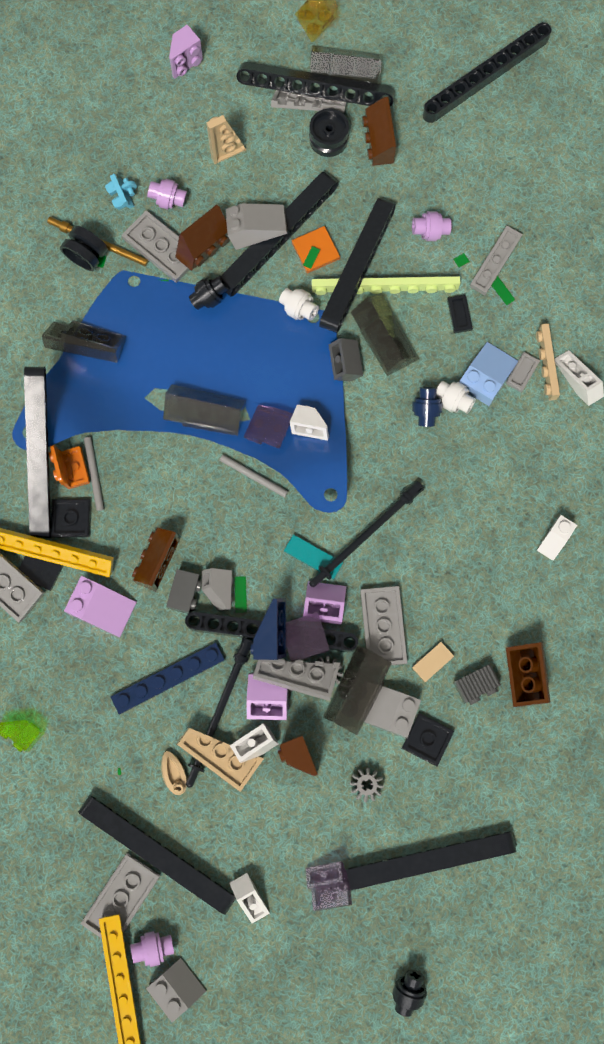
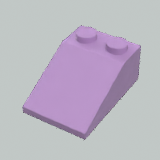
M81 576L64 612L117 637H121L137 602Z

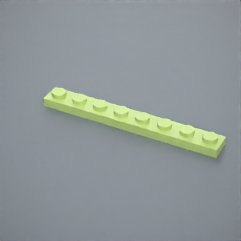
M460 276L364 278L357 294H362L363 292L380 294L382 291H389L392 294L400 293V291H408V293H417L419 291L435 293L437 290H445L447 293H452L459 289ZM312 279V293L325 295L327 292H333L339 279Z

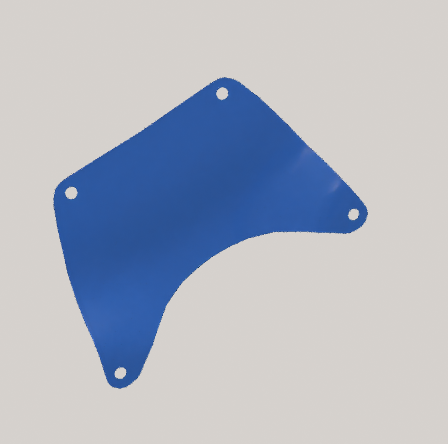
M122 270L111 279L96 298L60 359L46 374L48 447L72 436L88 432L126 430L191 435L210 440L258 459L281 473L309 505L316 510L327 513L337 512L346 503L347 452L343 381L334 380L329 344L338 340L336 332L319 327L324 310H318V322L310 323L306 318L295 320L288 316L284 309L285 306L279 301L239 293L230 297L225 292L222 294L223 299L221 303L214 308L204 306L197 310L189 299V296L195 292V284L180 281L176 283L170 279L169 282L161 281L165 280V278ZM131 276H137L140 278V284L136 287H131L128 284V279ZM154 388L189 391L204 396H213L244 406L250 420L230 425L171 414L159 410L146 400L145 397ZM297 405L310 406L318 411L328 427V441L292 434L290 420ZM25 406L12 432L14 442L24 450H26V438L22 433L26 427ZM329 488L335 489L337 492V498L334 501H327L324 497V492Z

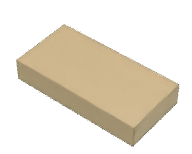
M440 642L412 669L426 682L449 662L454 655Z

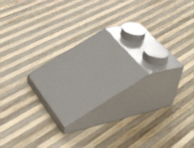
M242 203L226 209L227 235L236 250L287 234L284 205Z
M364 680L351 718L406 739L408 738L421 700Z

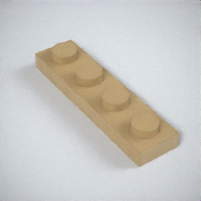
M541 324L536 332V340L540 342L541 349H539V359L543 360L541 368L542 377L546 378L544 392L545 395H548L549 401L557 400L560 392L549 324Z

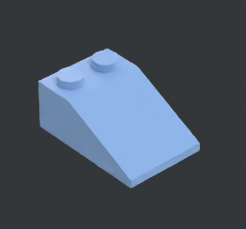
M487 342L461 378L460 383L467 386L470 395L490 406L515 368L518 360Z

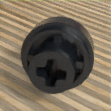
M220 275L213 280L210 277H204L196 283V286H194L195 292L189 296V299L197 310L204 306L214 308L221 303L223 299L222 294L229 290Z
M408 970L405 976L400 977L395 982L392 991L393 999L396 1003L395 1011L405 1017L412 1016L414 1010L422 1007L427 996L426 987L423 984L425 977L417 970Z

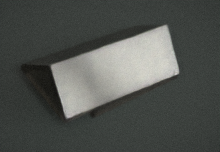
M312 45L310 73L381 85L383 54Z
M383 295L368 296L351 311V315L359 326L362 336L387 377L419 360L418 355Z
M72 320L69 325L54 321L42 334L44 347L48 349L118 363L126 336Z
M172 384L165 393L163 419L182 423L185 427L238 436L246 400Z
M357 646L323 718L358 735L384 685L383 680L392 663L369 649Z

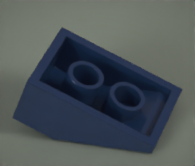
M274 598L253 639V643H251L250 650L253 660H278L286 657V598Z

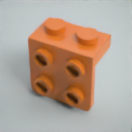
M55 445L50 446L49 458L55 466L53 474L56 481H59L67 489L90 483L80 446L60 451Z

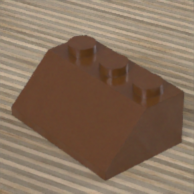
M384 97L367 107L365 116H362L363 127L367 128L365 143H369L370 148L367 149L368 160L372 161V166L394 163L396 142L389 98Z
M215 205L179 235L175 258L191 271L197 266L200 267L205 262V259L209 256L212 257L217 252V249L221 246L224 247L229 242L227 222L218 205Z
M157 528L155 532L152 531L148 539L150 544L141 554V564L139 567H135L132 577H134L133 581L136 584L155 592L157 591L180 541L176 532Z
M543 642L506 647L513 707L551 703Z
M303 736L280 744L281 749L277 751L282 763L286 762L288 766L313 777L318 775Z

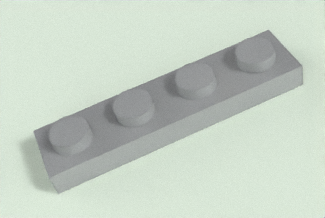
M506 226L469 287L486 295L523 234Z

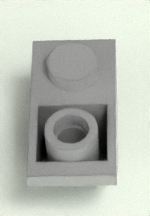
M216 568L202 570V591L218 611L231 609L233 600L231 596V586L233 585L232 570Z

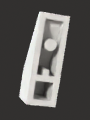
M569 350L554 359L575 393L588 406L604 397L603 381Z

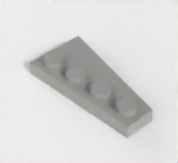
M279 90L275 91L271 100V107L313 111L331 108L341 113H344L347 102Z
M284 659L258 660L253 679L330 701L340 663L326 664L320 661L308 663L303 662V660L291 662Z

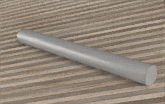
M91 437L84 438L96 510L102 511L104 506Z
M224 454L221 456L219 461L284 498L288 494V491L233 459Z

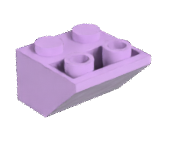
M185 25L172 36L169 59L174 79L185 75L188 69L192 66H198L203 59L200 39L188 25Z
M308 581L303 620L341 625L346 586L319 583L317 586L311 587L310 581Z
M249 673L247 719L287 720L288 689L253 679L254 673Z

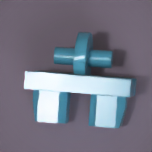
M112 174L110 176L112 181L106 184L105 188L111 196L118 193V196L112 200L114 207L118 210L124 207L129 209L135 207L130 197L135 195L134 190L137 188L135 181H129L128 178L122 180L117 178L116 174Z

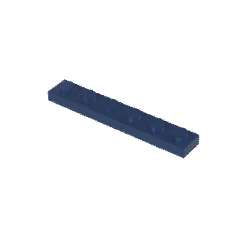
M214 643L111 696L112 702L120 715L225 661L217 644Z

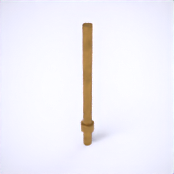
M49 217L47 220L48 224L59 228L60 231L66 234L70 233L73 228L71 223L66 221H59L53 217ZM102 240L107 245L109 251L145 267L147 266L148 259Z

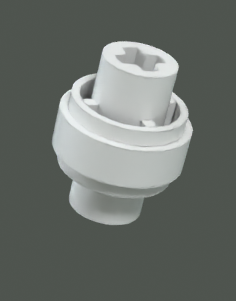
M286 288L279 298V302L285 306L284 309L287 315L295 320L306 318L311 321L318 313L319 306L313 303L311 294L303 289L292 291Z
M442 381L437 387L436 397L442 399L443 408L451 413H457L461 410L468 414L476 401L475 398L468 395L469 389H467V386L460 382H452L450 385Z

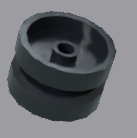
M331 108L322 109L311 118L309 141L314 152L320 156L334 157L342 153L347 147L349 123L343 113Z
M74 225L68 234L70 239L64 240L60 246V251L76 265L93 272L99 264L98 258H102L107 252V245L91 231Z

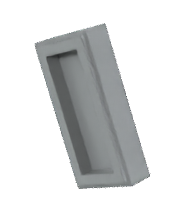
M523 352L505 384L522 393L540 360Z

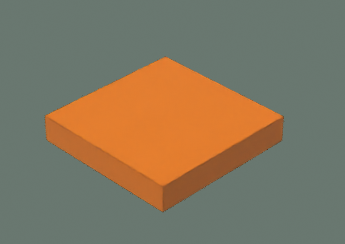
M325 226L291 240L302 265L312 246L320 249L312 268L309 269L303 266L306 273H310L340 259Z

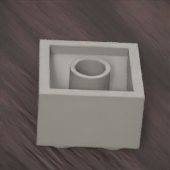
M182 958L176 961L146 988L171 1022L175 1021L206 992Z

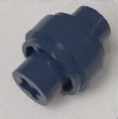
M420 387L419 397H415L414 401H412V411L415 416H418V426H435V417H439L440 413H442L443 402H441V398L436 397L437 388Z

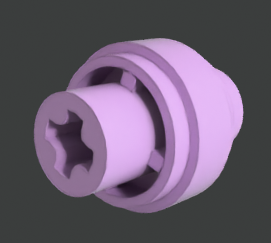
M166 178L165 180L162 179L161 183L151 181L147 197L156 199V205L168 210L169 208L172 209L173 205L183 207L187 191L178 189V184L174 180Z
M427 211L422 214L421 218H413L412 233L413 235H421L422 239L426 241H437L442 235H450L451 219L442 218L441 213L437 211Z
M159 932L144 933V936H140L141 942L130 944L133 963L145 961V966H158L161 962H164L163 956L174 954L171 935L159 937Z

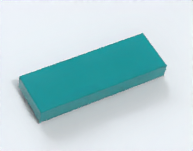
M294 534L284 549V552L319 572L318 568L320 565L326 567L335 559L333 556ZM343 562L330 573L331 579H335Z

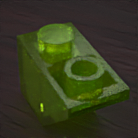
M29 720L0 722V735L6 740L9 737L14 742L12 745L20 752L23 750L29 752L44 734Z

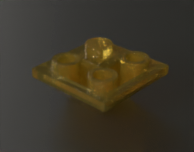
M307 0L295 13L311 42H314L336 18L338 4L335 0Z

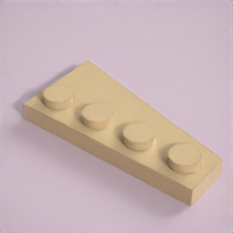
M224 115L214 117L209 122H206L211 159L214 164L246 150Z
M187 728L176 743L239 792L242 791L263 761V758L255 757L240 763L229 744L191 728Z

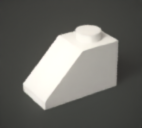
M297 405L290 420L292 434L328 441V427L318 411L310 406Z
M560 515L537 551L553 561L577 525Z
M261 724L231 744L230 747L239 762L242 763L263 755L279 743L270 728L265 724Z
M248 873L229 883L236 900L251 923L270 914Z

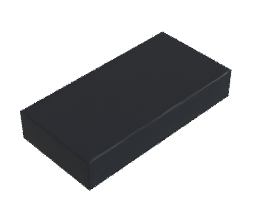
M466 295L447 297L454 334L472 331Z

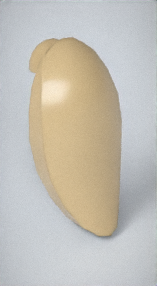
M166 751L161 760L162 778L167 788L173 794L181 795L187 788L185 769L173 753Z

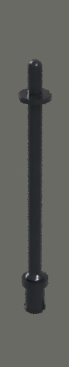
M415 481L406 491H402L400 499L326 567L319 566L320 572L310 581V586H317L325 577L330 580L332 578L330 573L405 504L410 505L413 499L424 490L423 485L419 481Z
M242 638L237 653H234L235 664L206 732V735L213 737L242 665L248 663V655L251 643H253L249 639ZM195 759L194 764L188 763V766L192 768L186 781L188 788L193 787L199 771L203 773L205 771L201 768L202 763Z

